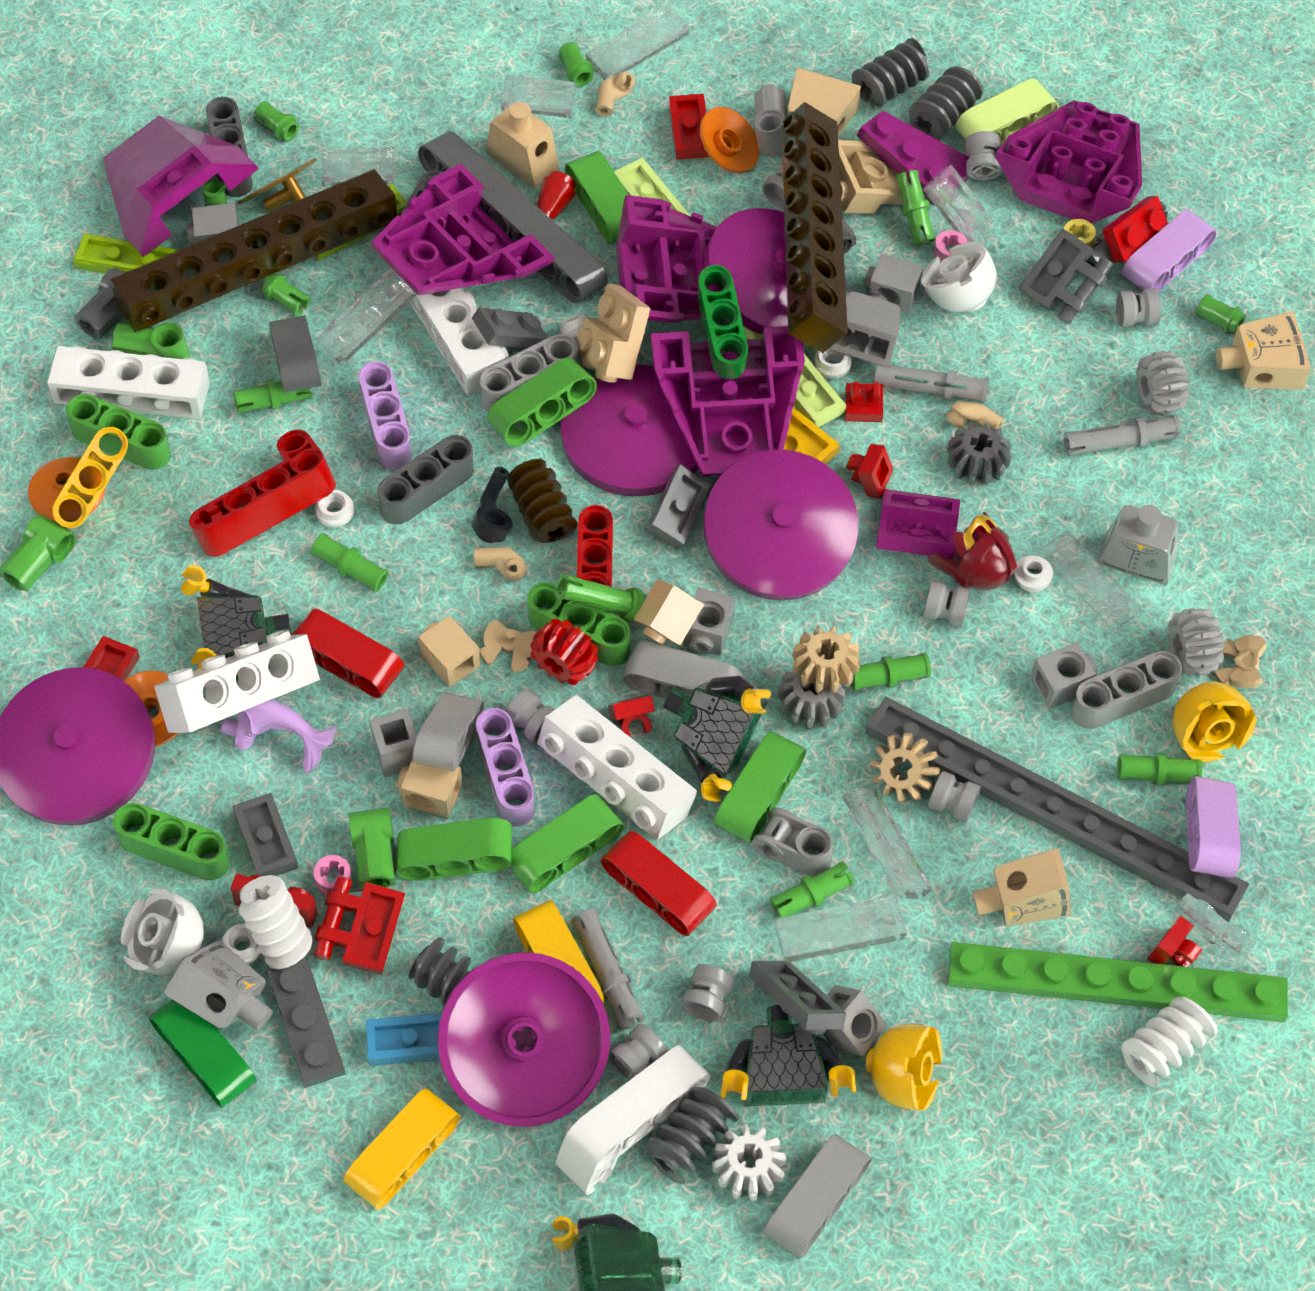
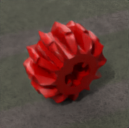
M553 618L533 636V641L530 644L532 649L530 655L538 662V668L544 669L548 673V677L553 676L562 684L567 682L571 685H576L586 675L589 676L595 668V663L599 659L597 656L599 649L594 643L590 642L592 637L584 634L580 627L572 626L566 619L562 622L559 619Z

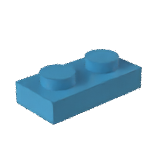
M441 1013L366 1020L369 1066L439 1060L437 1031Z

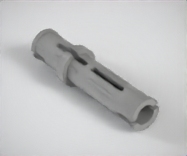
M877 364L874 382L883 384L884 387L942 395L944 400L951 401L952 397L985 402L989 379L956 375V371L948 370L947 374L891 365L888 368ZM896 376L928 380V383L898 380ZM935 382L967 386V389L935 385Z
M1176 414L1144 420L1143 417L1134 418L1133 422L1065 432L1064 438L1067 440H1064V445L1068 456L1129 445H1137L1138 448L1146 447L1150 442L1180 438V433L1176 432L1180 431V423Z
M595 909L581 911L579 914L583 921H580L579 916L575 915L572 923L576 927L601 983L600 988L603 997L608 999L620 1029L635 1027L637 1023L634 1018L636 1017L637 1021L641 1023L644 1020V1014L640 1010L631 990L633 982L630 976L623 972L599 920L597 911Z

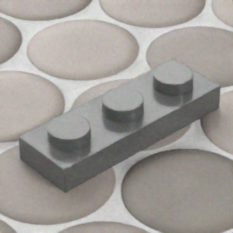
M301 959L288 968L268 970V978L304 1087L307 1088L346 1075L308 959Z
M752 961L749 977L763 989L766 995L770 996L781 1007L782 1011L788 1013L800 1025L802 1030L813 1034H823L826 1030L844 1028L846 1013L790 961Z

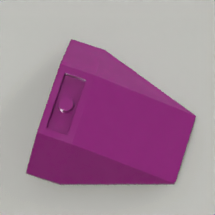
M1073 100L1007 137L996 154L998 163L1021 201L1072 220L1084 219L1094 223L1126 210L1132 206L1142 188L1140 124L1129 120L1124 115L1111 114L1100 110L1088 102Z
M160 115L103 157L123 235L142 257L172 236L160 216L173 208L198 187L202 186L207 180L215 175L231 191L258 170L256 164L238 146Z

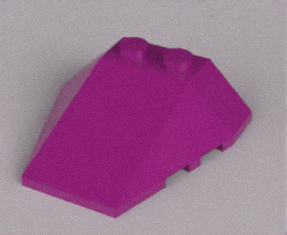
M462 164L434 176L427 183V188L418 197L415 196L409 202L408 208L400 216L397 215L371 244L375 252L417 295L526 277L553 263L555 259L532 234L514 242L479 207L484 186Z
M626 195L623 201L616 248L620 285L650 307L649 321L677 323L702 318L698 303V282L700 273L704 269L706 246L717 227L702 221L704 216L693 212L691 216L671 209L672 203L662 199Z
M788 326L764 327L761 339H746L748 345L746 368L735 379H724L715 373L707 342H690L689 331L651 333L654 373L702 477L720 476L735 462L757 452L784 450L805 362L803 342L788 334ZM726 352L721 355L727 360L739 358L732 352Z

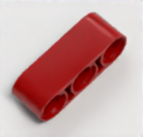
M591 505L584 508L578 518L577 578L612 587L613 516L606 507ZM595 528L601 529L600 531H591V529ZM591 561H599V562H601V563H600V564H590L589 562H591Z
M312 609L291 634H307L316 665L374 698H382L405 667L404 662L395 652L319 609Z
M628 831L600 860L604 870L613 879L683 936H689L717 907L714 897L705 887L637 832Z

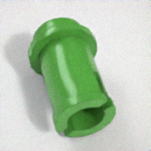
M569 42L562 45L558 56L567 69L568 80L577 86L587 85L593 78L594 68L592 64L584 59L577 43Z
M266 101L261 102L254 111L256 115L253 116L254 121L273 131L277 139L289 141L296 136L299 130V123L296 122L295 116L282 113Z
M210 179L202 185L204 206L228 204L226 202L225 186L220 180Z
M274 273L268 276L262 286V291L269 301L276 300L296 316L303 312L299 306L301 305L306 309L311 300L309 295L304 294L288 283L287 277L283 274L277 275Z
M1208 294L1202 298L1196 310L1197 316L1203 317L1222 327L1225 334L1230 332L1236 334L1237 327L1244 324L1246 314L1241 312L1242 309L1240 307L1232 308Z

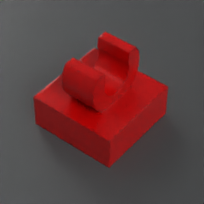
M873 382V384L846 383L845 421L882 423L883 384Z
M870 444L865 456L852 454L846 465L848 470H855L851 480L862 484L866 496L881 499L894 470L884 445Z
M643 695L608 704L611 719H622L620 730L629 737H631L629 724L635 719L641 721L644 733L651 732L652 723L645 714L655 711L652 695Z
M1180 916L1168 929L1147 957V960L1151 963L1165 964L1171 958L1177 966L1189 967L1202 952V949L1196 943L1185 939L1194 925Z

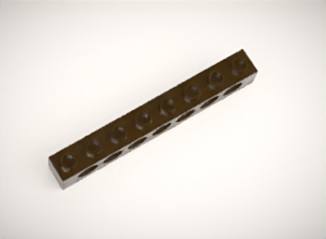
M804 102L794 112H789L781 123L788 334L824 353L848 333L837 121Z
M375 169L365 172L110 279L116 306L134 332L155 325L387 226L397 216L395 194Z

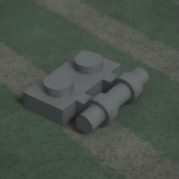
M1062 228L1021 283L1019 289L1048 310L1053 308L1058 299L1063 301L1066 305L1058 316L1070 324L1078 313L1082 314L1087 308L1086 301L1097 286H1103L1108 279L1106 274L1114 264L1104 256H1101L1094 267L1088 264L1086 261L1094 250ZM1079 272L1086 278L1073 294L1067 290V287Z

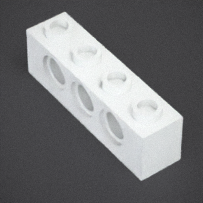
M401 278L402 291L467 396L480 391V376L482 372L509 358V354L505 346L488 345L475 325L472 316L475 314L477 307L471 292L468 289L457 288L417 295Z
M58 346L47 383L53 402L56 404L67 405L73 397L88 394L131 412L201 419L210 381L206 363L191 358L175 359L160 357L154 354L137 355L117 350L100 351L86 349L81 346Z
M289 630L275 632L266 636L267 643L258 646L257 642L234 648V656L225 658V655L210 657L201 661L202 668L192 671V668H184L169 673V681L154 686L168 733L195 731L320 680L307 634L290 635ZM269 661H270V665H271V670H270V672H269V669H268V663H269ZM236 674H238L239 678L238 685L236 683ZM203 686H205L206 689L205 699L203 697Z
M575 695L545 716L537 744L656 840L660 839L688 816L697 790L579 696Z

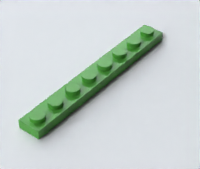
M952 942L950 947L948 986L1156 1009L1169 1007L1174 998L1181 996L1194 1001L1208 1014L1277 1022H1285L1288 1017L1287 977Z

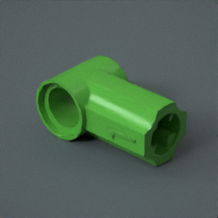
M122 322L121 324L117 323L113 332V350L137 355L154 354L165 358H191L183 330L177 324L163 323L156 328L147 327L134 332L129 323Z
M45 515L35 516L24 531L23 542L0 567L1 577L19 591L27 592L53 561L60 563L69 555L75 546L76 535Z
M389 807L348 813L352 847L356 849V864L360 888H364L365 882L386 888L395 885L391 849L394 839Z

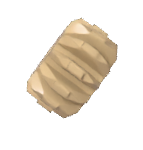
M817 625L813 635L803 632L800 637V643L796 644L793 648L794 675H801L803 687L814 683L817 694L823 690V687H829L835 694L839 690V684L849 687L852 683L853 675L859 672L860 649L858 644L851 643L849 632L837 635L835 625L829 629V632H824Z
M912 733L903 734L901 742L896 735L887 737L888 747L877 745L875 748L876 753L883 759L870 761V767L881 770V774L874 776L872 782L874 784L883 781L887 783L882 789V795L885 797L891 795L896 789V799L898 802L906 801L908 793L914 800L922 798L921 787L929 791L935 786L927 775L932 776L940 773V768L929 766L928 761L938 756L936 751L923 753L928 743L924 738L918 740L913 746L914 738ZM902 761H910L912 768L907 773L900 774L897 767L902 764Z

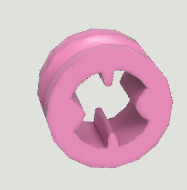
M955 230L941 232L935 241V258L939 257L942 262L951 256L945 247L948 248L949 244L957 246L966 243V237Z
M325 856L315 865L314 879L316 886L324 895H327L328 891L333 890L335 882L330 883L327 881L326 875L330 874L331 869H338L340 877L352 880L350 865L341 856Z

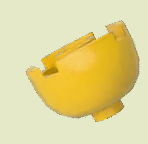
M1217 681L1205 682L1187 691L1175 705L1172 716L1174 734L1180 746L1193 760L1201 759L1204 763L1225 757L1217 751L1233 747L1234 745L1239 750L1253 734L1257 721L1256 714L1252 710L1249 701L1233 686Z
M901 1024L888 1029L879 1038L875 1048L871 1047L866 1058V1070L868 1073H871L872 1082L877 1093L891 1105L905 1110L924 1111L932 1103L939 1081L938 1079L929 1083L933 1063L940 1065L942 1063V1046L938 1030L925 1024Z

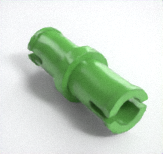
M918 170L909 171L908 176L911 186L908 184L905 172L896 176L904 204L901 211L902 215L908 219L913 246L923 245L921 230L924 233L926 244L936 240L928 210L931 208L930 203L924 198Z
M271 379L266 380L265 385L233 390V396L236 398L234 402L237 412L242 414L243 412L271 407L272 410L280 408V404L312 399V392L309 391L311 388L284 393L282 382H274Z
M321 533L311 547L312 555L336 567L341 576L345 578L351 576L375 592L380 590L388 578V570L364 558L362 552L357 548L352 547L349 549L328 537L325 533Z
M926 653L895 659L889 655L882 657L881 661L860 665L859 672L853 675L850 687L853 691L879 685H886V687L891 688L896 687L898 682L930 677L931 665L929 657Z
M1155 753L1154 757L1120 754L1117 759L1118 780L1152 781L1154 785L1161 786L1165 782L1189 783L1193 776L1202 777L1201 759L1166 758L1164 753Z
M841 861L814 877L807 875L800 879V884L775 897H770L769 901L772 909L778 910V913H776L778 919L782 922L811 905L816 908L824 903L823 899L848 886L854 885L855 882L851 872L846 874L845 870L848 869V866L845 862Z

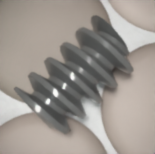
M908 38L894 49L886 51L884 55L878 56L872 62L866 63L862 68L856 69L852 73V83L861 86L860 97L865 101H872L878 107H882L886 103V99L893 100L896 98L897 93H905L908 86L915 87L918 84V80L925 81L929 77V69L924 49L917 40Z
M959 66L948 68L927 89L926 93L922 94L919 100L912 104L909 110L911 125L940 141L943 135L950 131L951 126L957 123L959 117L969 108L973 107L976 100L981 98L983 87L980 80L965 68Z
M438 937L422 950L413 963L408 977L409 979L414 978L417 987L422 989L428 987L427 990L430 996L434 998L441 997V1002L444 1005L453 988L469 972L467 970L471 958L464 956L456 963L454 960L458 949L452 946L443 954L441 950L444 945V939Z
M703 1087L692 1088L689 1093L690 1100L685 1099L681 1101L678 1106L679 1113H671L667 1119L668 1125L660 1126L656 1132L657 1138L652 1137L645 1144L647 1154L654 1165L670 1180L679 1184L685 1183L684 1178L679 1173L681 1168L690 1173H694L696 1170L695 1165L690 1160L691 1156L700 1160L706 1159L707 1154L701 1147V1144L705 1143L715 1147L718 1143L712 1131L715 1130L723 1135L728 1132L729 1128L722 1119L725 1117L733 1122L739 1120L737 1111L724 1098Z

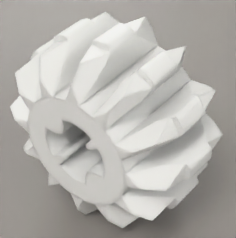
M745 1124L741 1127L740 1137L728 1130L725 1133L726 1144L717 1143L714 1148V1154L718 1159L712 1162V1171L721 1174L718 1179L720 1188H727L733 1184L732 1197L734 1199L741 1196L742 1190H748V1197L754 1202L757 1200L758 1188L770 1196L774 1191L773 1182H782L784 1179V1171L780 1167L786 1164V1154L777 1152L780 1147L778 1137L765 1141L766 1129L764 1127L760 1128L756 1135H750V1128ZM743 1158H753L755 1167L746 1168V1162L743 1161Z

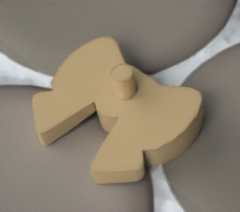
M493 620L484 632V647L480 649V654L487 665L491 666L503 649L507 654L513 653L511 667L513 673L525 670L529 667L528 661L532 659L530 644L537 631L531 630L521 633L520 631L506 628L498 620Z
M1245 635L1237 638L1234 642L1227 640L1224 643L1225 648L1222 650L1224 657L1234 658L1236 667L1215 670L1214 673L1221 683L1228 685L1232 683L1233 686L1239 688L1260 686L1262 678L1258 672L1259 658L1267 648L1265 640L1255 635Z

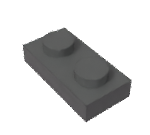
M479 307L472 316V320L488 345L527 349L548 338L541 328L539 319L529 312Z
M681 464L678 465L667 482L646 530L676 549L682 547L688 538L711 484Z
M272 793L232 806L257 875L278 876L299 868Z

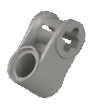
M779 807L771 808L767 815L769 820L761 835H756L751 842L754 850L774 862H780L811 877L829 869L832 863V837L829 832L822 827L795 816L788 810ZM811 848H815L822 851V853L818 855H811L806 853L805 851Z

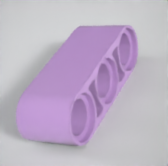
M1186 209L1127 260L1121 275L1142 291L1144 289L1156 288L1159 292L1211 246L1217 236V230L1195 213Z
M379 361L365 364L359 372L362 402L380 463L388 469L397 470L412 459L410 433L392 370L385 363Z
M489 708L483 711L476 720L478 748L499 816L509 821L513 827L528 824L535 814L533 785L511 717L503 709ZM495 730L503 732L498 736L487 735L488 732ZM505 764L513 766L512 769L506 771L497 769ZM513 799H521L525 801L523 804L517 806L508 804V802Z
M1193 776L1186 793L1189 868L1194 872L1232 879L1237 873L1241 856L1236 786L1230 782Z

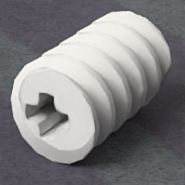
M268 875L256 878L243 886L240 892V900L242 902L239 907V914L245 920L247 929L252 933L254 942L258 944L260 953L265 957V963L272 969L288 968L296 964L310 951L313 942L311 932L306 927L298 907L293 903V898L287 891L285 882L278 876Z
M1176 997L1171 1001L1169 1007L1162 1008L1159 1011L1157 1017L1148 1020L1145 1025L1146 1027L1139 1028L1135 1032L1134 1038H1128L1123 1042L1122 1054L1129 1069L1142 1082L1151 1087H1157V1080L1153 1073L1162 1079L1169 1077L1170 1070L1167 1064L1173 1068H1179L1182 1065L1180 1055L1186 1058L1192 1057L1194 1049L1191 1044L1196 1047H1203L1206 1044L1204 1034L1209 1037H1215L1218 1029L1210 1015L1197 1003L1185 997Z

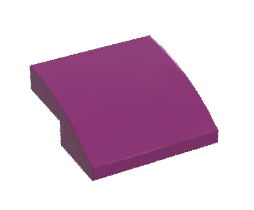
M885 489L876 548L927 556L936 552L948 559H953L955 551L953 540L954 534L957 532L960 499Z

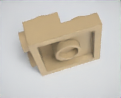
M838 140L841 206L844 213L875 214L880 204L904 205L898 181H896L898 173L863 141Z
M607 283L605 293L601 296L598 304L599 317H585L583 326L577 333L578 354L582 357L580 364L586 368L596 370L595 377L606 382H617V378L632 380L650 307L621 285Z

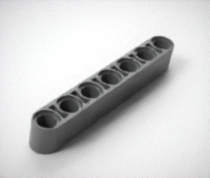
M448 131L419 147L418 157L427 172H444L462 164L484 186L479 207L514 242L532 234L555 257L553 263L539 269L537 272L569 301L578 303L607 286L608 277L602 264L457 134Z

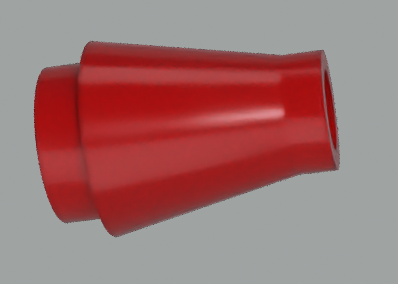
M552 171L549 176L543 179L536 206L554 221L576 195L574 190L576 187L575 181L565 173Z

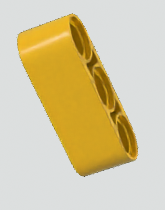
M105 427L99 430L92 439L53 505V516L61 526L75 528L80 526L88 517L126 454L128 440L120 429ZM107 433L116 434L122 441L120 452L114 456L105 455L99 448L100 438ZM87 466L98 468L102 474L101 484L94 489L85 488L79 481L80 471ZM67 499L76 500L82 507L81 517L74 522L64 520L59 514L60 504Z
M548 900L512 918L515 930L527 952L551 956L574 967L592 984L604 1003L601 988L552 900Z
M428 1088L421 1090L352 1163L344 1176L343 1182L376 1210L383 1208L455 1130L460 1121V1114Z

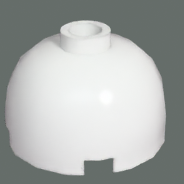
M966 242L948 249L951 256L942 262L939 257L932 260L924 269L920 278L930 299L937 306L948 312H973L980 309L986 303L996 284L997 272L988 250L980 242Z
M153 889L149 893L154 895L150 896L146 901L138 899L125 919L121 934V944L128 947L129 957H123L125 962L134 970L146 974L168 976L176 972L184 958L200 950L204 935L203 921L196 907L184 897L165 889Z

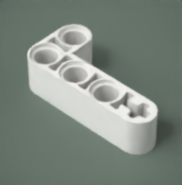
M680 1045L673 1047L583 1115L567 1132L555 1165L586 1195L593 1193L596 1190L593 1186L599 1180L603 1183L610 1176L618 1157L668 1119L671 1113L677 1112L681 1101L685 1099L690 1100L689 1093L692 1088H704L711 1075Z

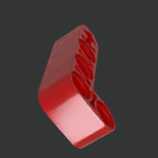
M291 430L279 438L276 446L283 462L193 512L189 519V525L207 556L215 557L229 552L333 492L336 487L335 478L322 451L305 430Z

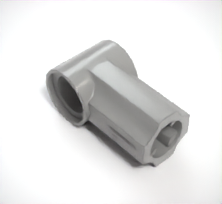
M774 84L762 85L761 89L754 93V127L759 151L764 156L777 157L782 155L781 123L786 116L784 89H779Z

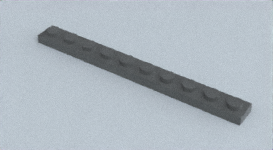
M885 696L866 726L865 734L888 745L887 737L891 735H896L901 742L903 734L912 733L914 738L913 746L918 740L926 739L928 743L923 753L936 751L938 756L928 761L929 766L940 768V773L945 771L955 775L959 783L970 781L980 785V794L1228 923L1248 888L1249 883L1236 876L1230 879L1191 871L1189 868L1188 852L887 696Z

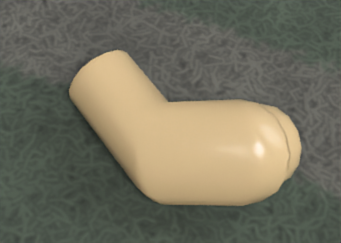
M623 71L619 75L609 77L601 83L595 109L599 116H611L614 102L627 96L632 91V88L635 86V78L630 72Z
M957 401L950 406L952 409L946 415L947 421L956 427H964L966 420L970 419L982 427L988 421L990 429L995 430L1001 428L1005 421L1004 418L983 404Z
M510 547L474 548L475 567H495L505 578L512 581L520 580L526 574L527 567L525 561Z

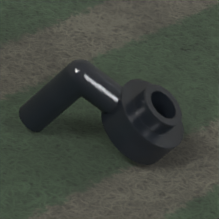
M499 466L495 467L480 498L481 507L478 508L471 522L477 537L487 543L505 541L513 526L511 518L496 506V500L509 476V472Z

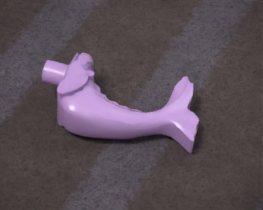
M271 699L239 712L237 715L238 721L225 718L222 723L221 732L234 736L235 747L241 751L249 749L258 734H262L265 730L268 731L271 728L297 733L304 742L303 766L304 771L307 773L319 765L322 750L333 743L336 726L323 730L315 729L293 709Z

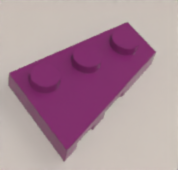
M885 111L880 112L861 126L857 134L859 139L898 174L905 172L909 184V171L918 170L923 195L933 206L970 178L966 172L968 156Z

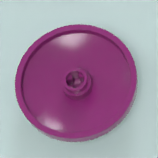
M768 208L742 210L727 217L716 228L708 241L704 253V269L710 265H720L730 271L743 326L762 335L764 327L788 326L784 212ZM709 285L710 290L713 292L723 290L719 285Z
M636 364L632 380L617 378V382H606L596 378L595 375L591 376L596 381L597 386L594 396L587 403L561 419L562 446L569 463L581 477L602 490L624 496L654 495L664 491L673 470L681 464L693 473L698 470V466L654 373V366Z
M791 450L761 451L735 462L719 477L713 486L707 500L703 520L705 543L713 562L720 572L741 590L770 600H792L806 597L821 591L834 582L843 572L853 554L859 526L853 497L837 473L820 460Z
M66 668L35 679L12 698L0 716V786L7 796L25 813L51 824L83 825L101 820L113 814L135 796L144 784L152 767L156 739L153 721L147 707L127 683L110 673L98 669Z
M532 952L508 953L479 964L469 971L453 988L444 1004L439 1019L437 1031L438 1056L449 1085L457 1096L476 1113L504 1125L517 1127L542 1125L560 1119L575 1110L596 1088L603 1075L609 1056V1021L597 991L574 967L544 954Z

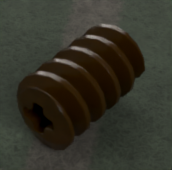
M542 458L531 459L516 466L509 473L507 483L513 493L514 500L518 503V510L523 515V521L528 527L530 537L540 543H549L571 535L578 527V522L572 516V508L566 504L567 497L561 492V484L555 480V471L552 468H547L546 461Z

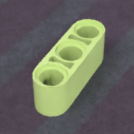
M1032 78L965 111L959 117L955 126L956 130L965 140L975 132L990 131L998 134L1001 138V144H1003L1009 135L1057 110L1059 103L1037 79Z

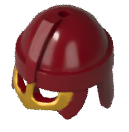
M983 512V515L976 516L964 532H955L953 559H948L936 552H933L928 558V562L953 578L961 587L982 591L999 588L1008 581L1017 568L1015 555L1009 543V536L995 524L986 512Z

